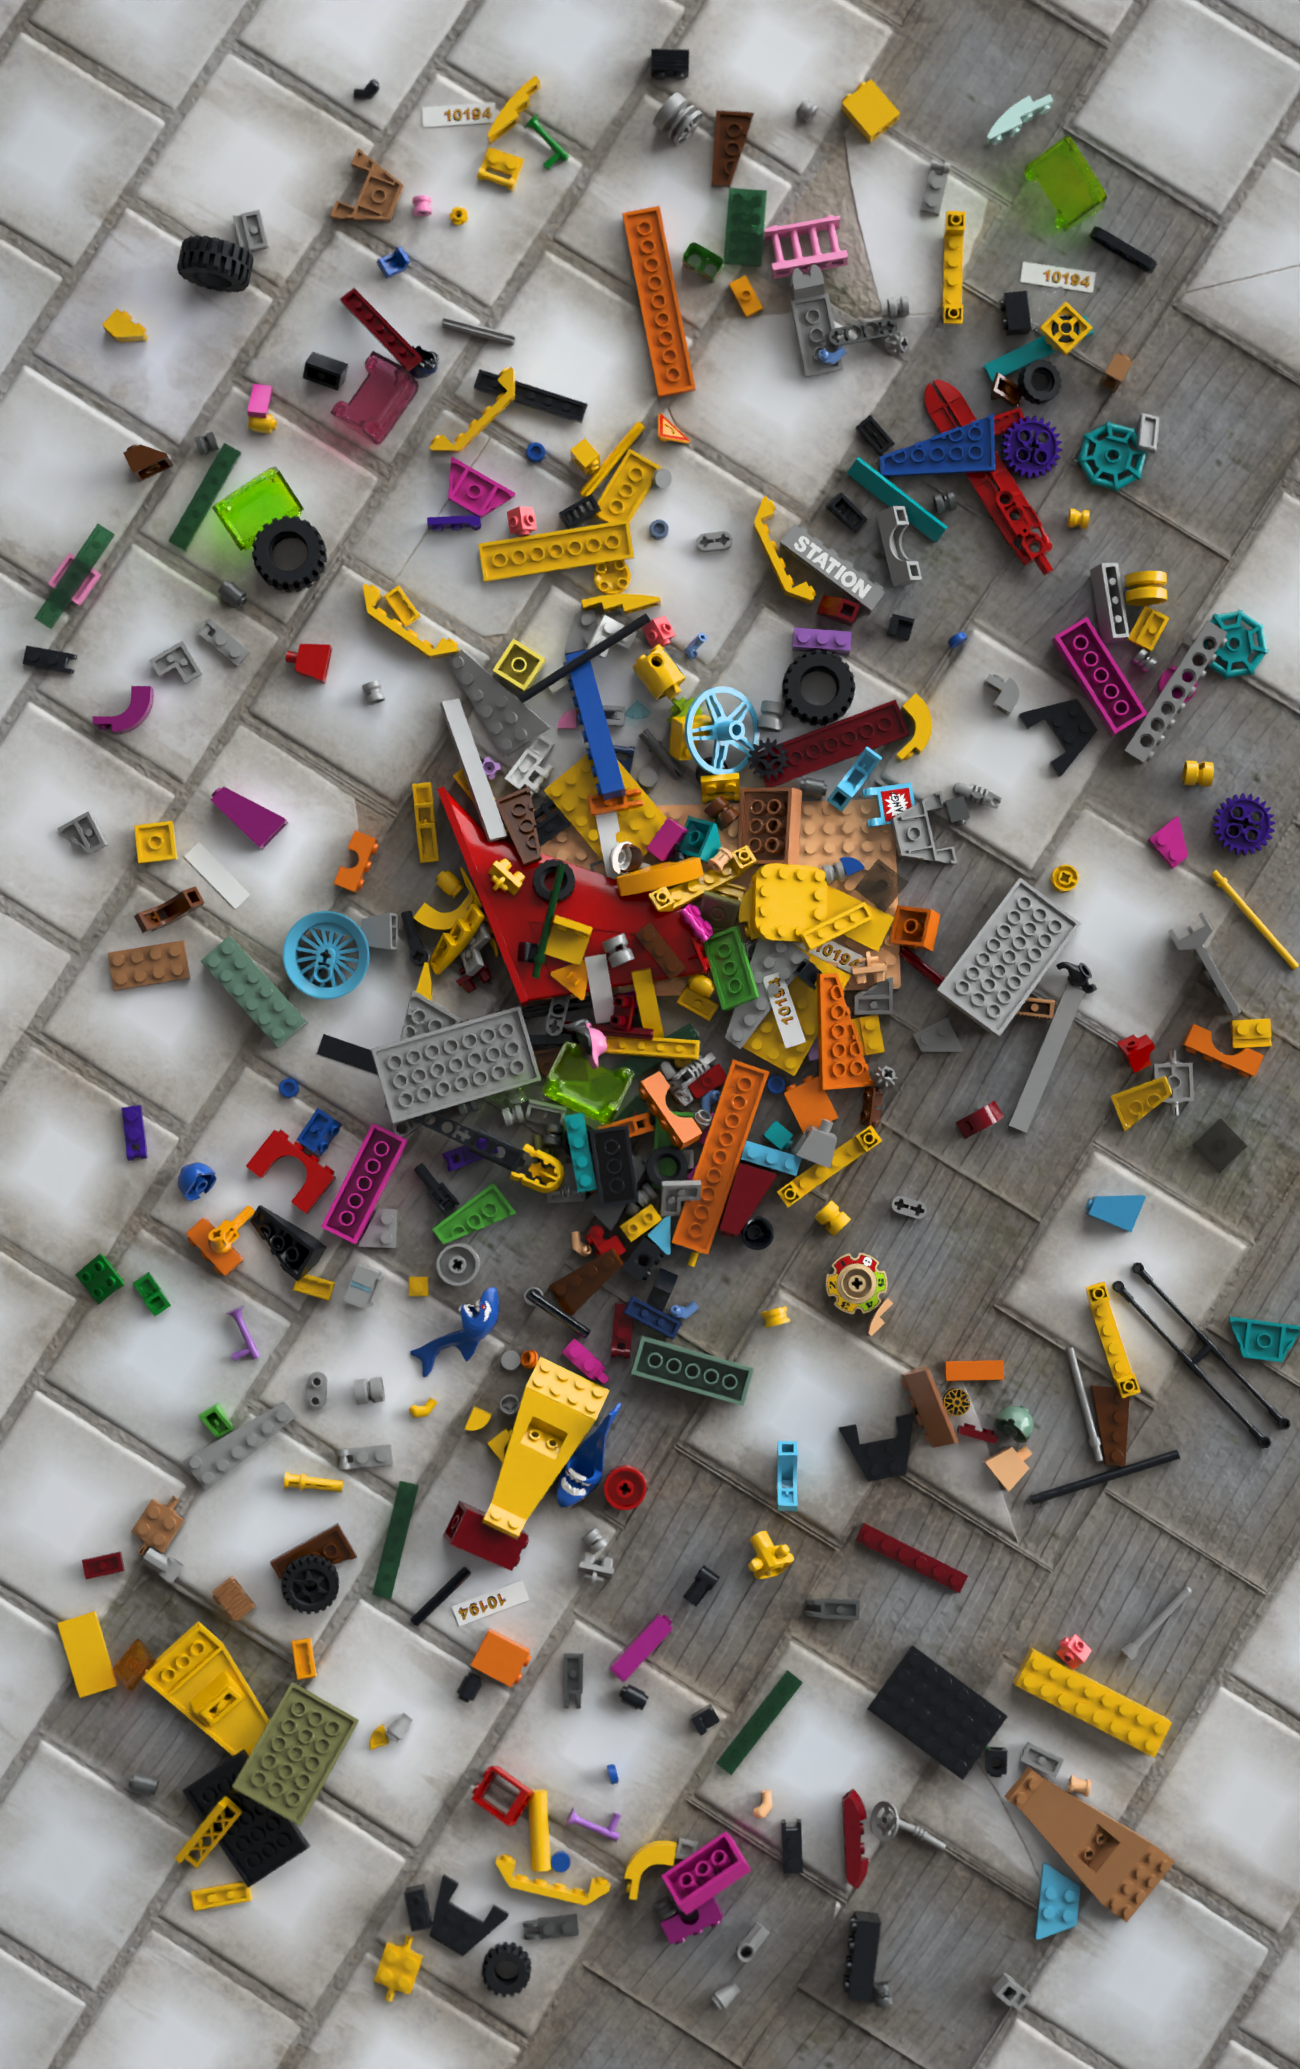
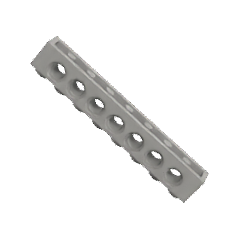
M1210 621L1205 623L1123 750V753L1141 764L1145 761H1150L1154 755L1152 749L1155 745L1159 746L1165 737L1162 735L1166 728L1169 730L1175 722L1173 719L1176 712L1180 714L1186 705L1183 701L1187 696H1192L1196 689L1194 684L1197 680L1201 681L1206 674L1205 667L1207 664L1211 665L1217 657L1214 653L1218 647L1222 649L1228 640L1225 638L1227 635L1226 631ZM1205 640H1209L1212 643L1211 650H1206L1203 647ZM1193 657H1200L1202 665H1194ZM1183 673L1191 675V682L1183 681ZM1173 689L1180 690L1181 697L1179 699L1172 696ZM1163 705H1168L1171 708L1169 715L1162 713L1161 707ZM1152 721L1160 723L1159 731L1152 730ZM1142 737H1147L1150 740L1149 747L1141 745L1140 740Z

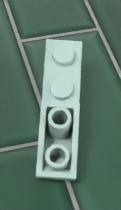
M1049 94L1034 102L1028 96L1010 107L991 128L985 141L986 146L999 144L1003 138L1017 135L1023 123L1030 121L1036 114L1040 113L1042 115L1047 113L1053 103L1051 95Z

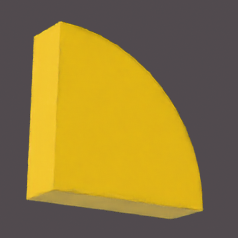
M384 1724L377 1727L372 1733L369 1742L370 1750L389 1744Z

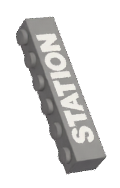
M794 524L781 540L780 547L871 614L884 597V588L877 582L872 583L868 580L869 577L864 572L856 571L853 568V564L848 560L844 559L843 561L840 559L835 550L824 547L822 545L823 542L815 536L812 538L808 535V531L804 527Z

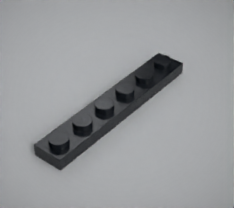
M479 369L474 389L494 396L507 392L498 382L500 378L498 375ZM515 381V399L513 402L582 424L588 404Z

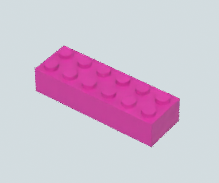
M1088 617L1054 636L1051 640L1111 737L1148 714Z
M372 1123L321 1228L354 1244H358L409 1140Z

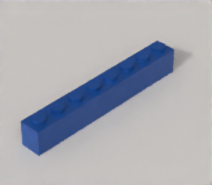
M588 650L565 655L567 662H563V664L566 665ZM588 661L570 673L571 679L568 680L570 691H575L576 696L572 697L575 708L579 707L580 714H577L579 725H584L585 731H582L584 743L588 742L589 749H586L588 759H593L594 766H591L593 777L598 778L599 783L595 784L597 793L602 795L603 801L624 796L626 793L591 661Z

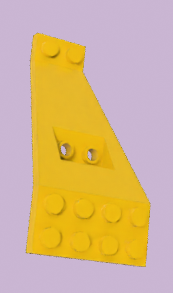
M542 1357L539 1358L524 1389L491 1504L482 1523L518 1539L524 1524L594 1425L610 1390Z
M199 1621L140 1673L143 1680L232 1756L242 1749L250 1756L270 1721L224 1643Z

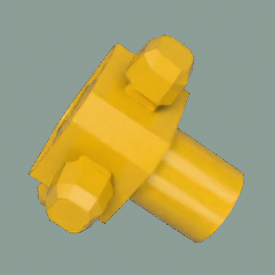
M767 1531L759 1532L750 1538L757 1556L751 1560L748 1567L751 1571H754L755 1579L777 1576L794 1561L793 1555L789 1553L788 1546H774Z

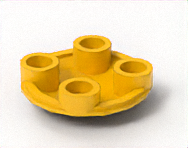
M623 560L596 564L593 580L596 587L602 593L607 595L619 594L628 587L631 581V572Z

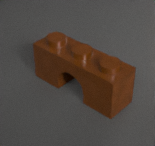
M648 923L634 935L670 981L686 969L651 923Z

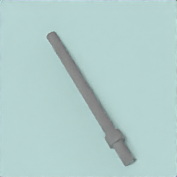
M1073 1347L1067 1348L1069 1363L1090 1438L1088 1442L1093 1449L1096 1462L1102 1461L1101 1441L1096 1434Z

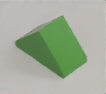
M219 1403L198 1415L217 1439L234 1429Z

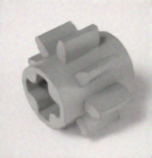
M894 331L885 340V348L888 352H892V356H900L901 353H905L908 349L909 341L906 335H902V332Z
M887 1066L883 1069L878 1067L872 1077L875 1080V1086L883 1091L886 1087L892 1089L895 1085L894 1082L898 1079L895 1076V1070Z

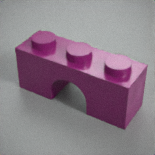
M715 1896L697 1908L699 1913L694 1920H684L678 1910L669 1918L663 1921L660 1920L670 1944H680L686 1940L687 1936L691 1934L696 1936L704 1931L703 1928L708 1926L714 1927L721 1923L723 1913Z

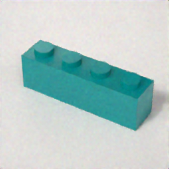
M584 1113L564 1116L578 1193L598 1190Z

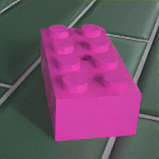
M725 1831L664 1873L662 1878L678 1907L688 1915L750 1872L751 1868L734 1839Z

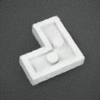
M602 615L587 650L616 633L625 625L606 615ZM633 632L616 644L629 650L637 632ZM609 649L605 650L598 656L605 658Z

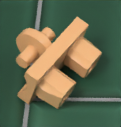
M869 951L865 952L864 958H859V964L866 963V965L851 966V972L854 974L857 984L867 983L866 973L873 972L874 982L885 981V971H888L887 965L885 963L871 964L872 962H878V956L871 957Z

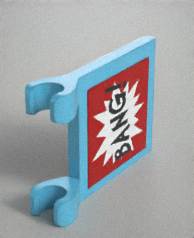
M911 783L862 790L863 797L876 795L880 818L867 820L868 827L891 824L890 819L915 805Z

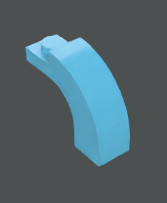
M866 747L826 801L842 812L873 772L882 757L869 747Z
M778 1441V1511H797V1441Z

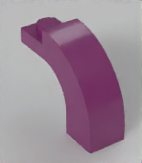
M131 686V702L127 710L118 716H93V725L98 727L99 730H110V727H112V732L115 735L124 734L136 729L146 720L152 709L154 689L151 686Z

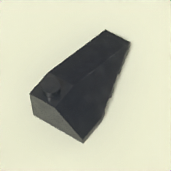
M262 1205L257 1207L250 1220L261 1238L266 1240L270 1246L271 1253L276 1255L281 1262L280 1266L296 1281H300L319 1262L327 1248L314 1236Z

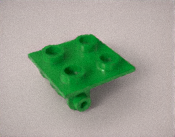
M101 1253L75 1274L98 1305L117 1289L125 1285L124 1279L118 1273L116 1274L117 1270L112 1269L114 1266H110L106 1256H103Z

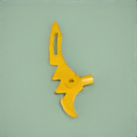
M461 867L460 870L465 885L470 891L474 903L481 909L482 903L466 872ZM486 915L482 923L488 922ZM486 923L489 930V934H492L493 931L490 925ZM491 937V940L489 942L494 950L495 956L497 957V944L495 939Z

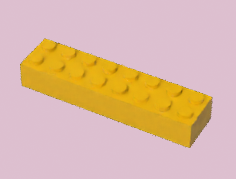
M1032 1647L1029 1648L1013 1680V1683L1023 1690L1154 1758L1172 1724L1168 1718L1076 1670H1072L1070 1667Z

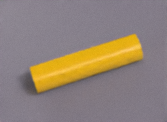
M547 1789L533 1790L534 1794L528 1802L531 1869L535 1872L551 1869Z

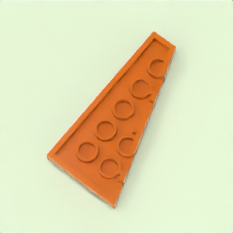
M838 973L817 974L819 1089L830 1090L875 1086L868 1072V1064L865 1063L862 1054L863 1049L855 1025L852 1023L849 1007H847L844 999L845 994Z

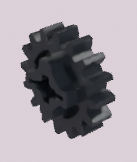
M767 738L766 743H763L760 739L759 746L753 744L755 750H749V754L752 755V757L747 758V761L752 762L749 765V769L754 768L753 775L759 773V779H762L763 776H766L767 781L770 780V776L777 779V773L783 775L784 771L782 768L788 767L784 763L789 761V757L784 756L788 751L782 750L783 743L779 746L776 745V739L773 743L770 742L769 738ZM765 748L761 755H756L760 749ZM772 748L776 749L779 754H775ZM766 755H770V758L773 759L769 764L766 760H763L766 758ZM781 763L777 769L772 771V767L775 764ZM757 764H761L765 771L761 770Z

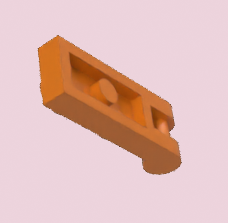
M650 1112L598 1127V1129L628 1125L630 1138L655 1130L649 1119L651 1118ZM642 1120L644 1127L638 1129L637 1121Z

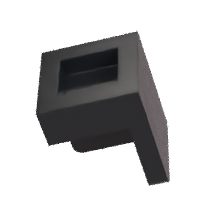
M892 614L887 636L908 641L915 619Z
M804 959L793 974L808 987L815 990L817 987L814 983L817 981V974H822V972L811 961Z
M711 1704L691 1715V1720L700 1736L705 1734L708 1728L720 1721Z

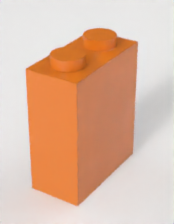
M813 1075L803 1079V1084L799 1086L793 1084L786 1087L787 1092L783 1093L802 1134H804L809 1125L819 1128L822 1119L833 1121L838 1118L826 1091L819 1089V1077L814 1078Z
M489 1628L470 1666L512 1688L514 1683H519L523 1675L520 1671L523 1666L527 1667L532 1656L529 1655L530 1649Z

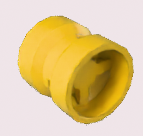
M1070 508L1067 527L1074 528L1079 525L1081 529L1087 530L1090 511L1083 510L1080 513V511Z

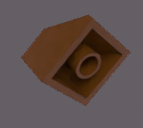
M141 444L138 446L132 445L127 448L126 452H123L133 474L139 482L174 466L166 453Z

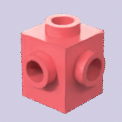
M519 506L507 511L510 534H518V537L529 536L530 532L537 530L533 507Z
M665 616L653 619L641 628L652 648L658 644L661 647H665L676 636Z
M1074 1634L1070 1638L1066 1636L1059 1643L1060 1648L1056 1654L1073 1670L1085 1662L1092 1650Z

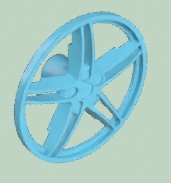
M714 687L698 695L687 712L684 728L688 751L697 765L714 775L737 773L746 767L749 763L747 758L752 757V755L734 740L739 741L750 750H755L753 744L758 745L759 742L756 712L750 701L733 688ZM715 693H729L740 699L742 703L726 717L720 702L716 699ZM703 700H705L713 725L692 729L695 712ZM740 711L736 718L732 720V718ZM748 711L754 728L752 744L744 737L745 728L742 723ZM710 730V736L692 737L694 732ZM693 740H715L712 766L700 757ZM729 744L747 754L746 758L737 766L730 769H722L723 763L726 761Z

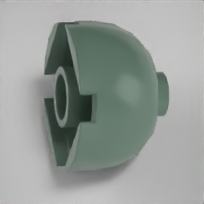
M1007 1406L995 1418L996 1427L1007 1437L1010 1433L1015 1437L1014 1441L1020 1443L1027 1442L1034 1429V1422L1029 1414L1030 1412L1023 1406Z

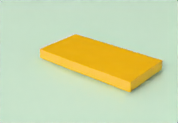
M629 449L599 498L597 504L601 511L594 515V517L605 523L629 520L630 524L653 485L652 475L654 471L662 467Z
M827 885V920L863 903ZM866 904L874 919L843 934V936L878 952L895 917Z
M96 1611L58 1622L57 1625L79 1698L118 1686Z

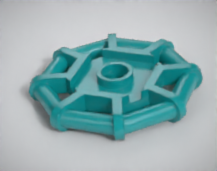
M1106 421V424L1083 435L1084 439L1077 463L1082 467L1090 481V485H1098L1117 492L1131 482L1140 480L1143 464L1148 452L1137 449L1132 451L1129 448L1127 442L1129 438L1135 448L1137 445V434L1134 428L1131 429ZM1112 431L1126 436L1125 438L1113 436ZM1107 432V437L1102 441H1097L1095 439L1101 434ZM1090 443L1095 446L1093 456H1087ZM1112 451L1115 452V456H1117V459H1114L1113 461L1110 460V458L1107 456V454H1111ZM1132 456H1138L1135 468L1130 466ZM1089 461H1093L1095 468L1098 470L1095 475L1088 464ZM1124 471L1130 473V475L1118 481V475ZM1101 473L1113 477V482L1098 477Z
M1239 609L1235 612L1212 615L1210 622L1227 632L1225 638L1228 640L1222 649L1218 647L1215 652L1217 657L1222 662L1227 663L1225 669L1214 661L1211 665L1207 664V666L1227 680L1231 677L1253 675L1255 669L1269 651L1266 647L1263 624H1259L1243 613V610ZM1236 619L1233 625L1225 626L1222 622ZM1241 621L1253 629L1251 631L1245 630L1240 625ZM1254 633H1256L1259 647L1254 646L1252 638ZM1231 639H1234V642H1238L1235 649L1229 647ZM1209 640L1203 642V647L1206 650H1209ZM1252 651L1257 652L1254 659L1249 663L1247 660L1249 654ZM1242 662L1245 666L1244 668L1231 670L1232 664Z

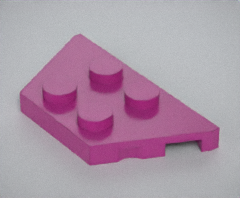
M454 457L451 458L448 499L483 518L515 497L516 494Z

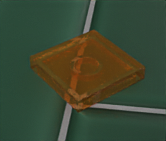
M137 1638L114 1666L113 1670L126 1689L132 1692L156 1660L143 1641Z

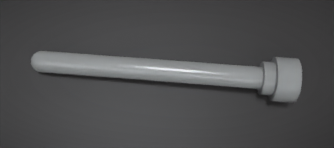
M1184 1588L1132 1644L1129 1643L1123 1646L1121 1651L1131 1661L1137 1656V1649L1191 1594V1588Z

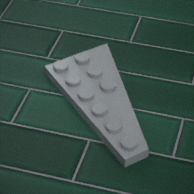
M412 989L400 1040L459 1024L462 1019Z

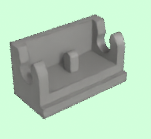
M529 1099L525 1120L563 1127L567 1107Z

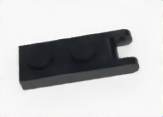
M26 645L23 665L74 674V670L67 668L69 658L77 659V655Z
M797 1819V1827H786V1820H781L784 1874L803 1873L801 1819Z

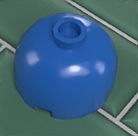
M197 1162L185 1165L178 1177V1188L187 1200H197L201 1198L199 1194L203 1191L206 1194L214 1186L217 1179L214 1175L216 1173L203 1163Z

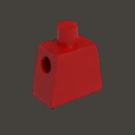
M300 644L298 653L287 651L285 661L295 664L296 673L318 682L326 683L333 648L328 644Z

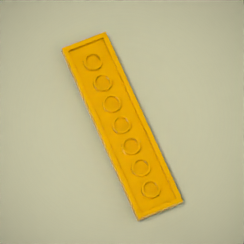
M629 520L478 544L484 582L635 559Z

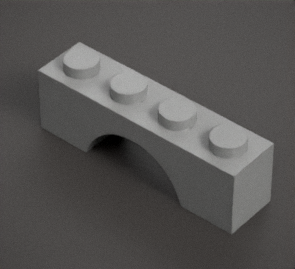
M892 506L876 513L893 587H905L922 580L918 561L909 559L902 549V535L909 525L905 506Z

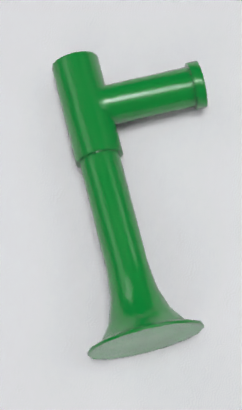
M538 114L528 121L524 129H533L555 152L543 163V166L549 170L559 159L565 163L570 156L541 127L538 122Z

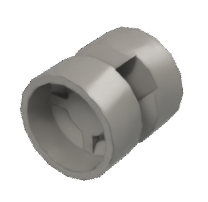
M762 701L760 711L763 715L759 717L757 728L769 732H781L783 725L781 717H784L786 705L775 701Z
M624 933L602 943L605 953L610 955L608 960L612 968L635 959L631 948H627L628 941ZM617 946L620 949V951L618 952L615 951V947Z
M382 1377L370 1378L368 1382L366 1379L354 1380L357 1405L368 1404L370 1400L373 1403L385 1401Z

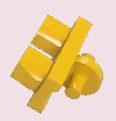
M506 859L500 862L496 861L488 873L493 876L491 880L496 883L493 887L495 891L501 888L504 892L508 890L512 895H515L522 886L525 876L519 871L512 875L508 871L512 865Z

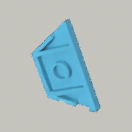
M1046 1862L1042 1863L1035 1939L1037 1940L1077 1925L1080 1885L1049 1866Z

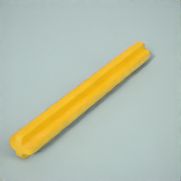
M637 421L600 468L579 492L583 498L594 492L644 431L645 427L642 423Z

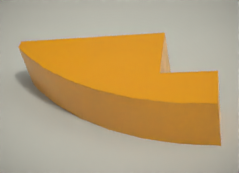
M690 857L678 862L664 861L616 877L620 896L660 889L664 886L680 884L703 877L704 874L700 858Z

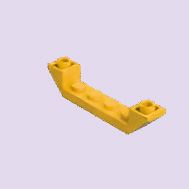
M946 211L943 247V324H963L962 271L965 211Z
M512 367L509 369L504 368L498 375L500 377L498 382L507 392H502L495 399L496 403L492 407L488 406L481 413L483 416L478 421L477 419L473 420L468 426L469 430L465 434L463 432L455 438L454 441L456 443L454 445L443 434L435 436L430 442L432 445L429 447L433 452H461L515 399V371Z
M767 496L762 498L753 528L784 594L811 604L814 602V596H816L812 585L808 586L806 581L792 587L794 582L790 574L786 575L784 560L782 557L778 558L776 543L774 540L771 541L768 536L770 531L767 524L762 523L773 518L774 511L776 510L773 501L768 500Z
M367 584L363 585L367 613L376 622L430 659L453 656L459 652L458 644L450 638L448 640L442 638L436 648L432 649L434 646L430 642L419 640L417 638L418 635L411 629L406 631L401 627L403 625L395 618L391 620L386 617L387 613L381 608L375 609L382 599L379 593L380 590L372 584L370 586Z
M746 845L731 853L733 859L723 866V870L720 873L711 868L703 873V877L684 882L670 890H667L664 886L650 893L648 897L658 912L674 911L702 897L704 890L712 892L738 879L757 860Z
M870 1125L834 1151L830 1168L817 1163L779 1189L777 1191L778 1195L787 1207L791 1206L849 1163L882 1142L881 1138L872 1125Z
M1105 1282L1085 1287L1088 1305L1104 1354L1121 1397L1125 1398L1141 1393L1136 1376L1131 1371L1108 1301L1110 1297Z
M507 1854L497 1855L495 1864L511 1888L585 1906L610 1890V1882H607V1879L602 1877L592 1878L589 1891L585 1893V1890L581 1888H573L572 1890L560 1883L551 1885L547 1884L546 1880L539 1878L531 1880L523 1874L514 1876L513 1871L516 1860Z

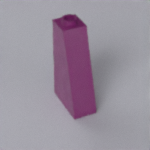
M224 786L221 789H216L211 795L213 797L211 801L261 849L289 823L284 817Z
M658 1613L610 1662V1670L623 1683L671 1632L673 1627L670 1618L665 1614L662 1616Z

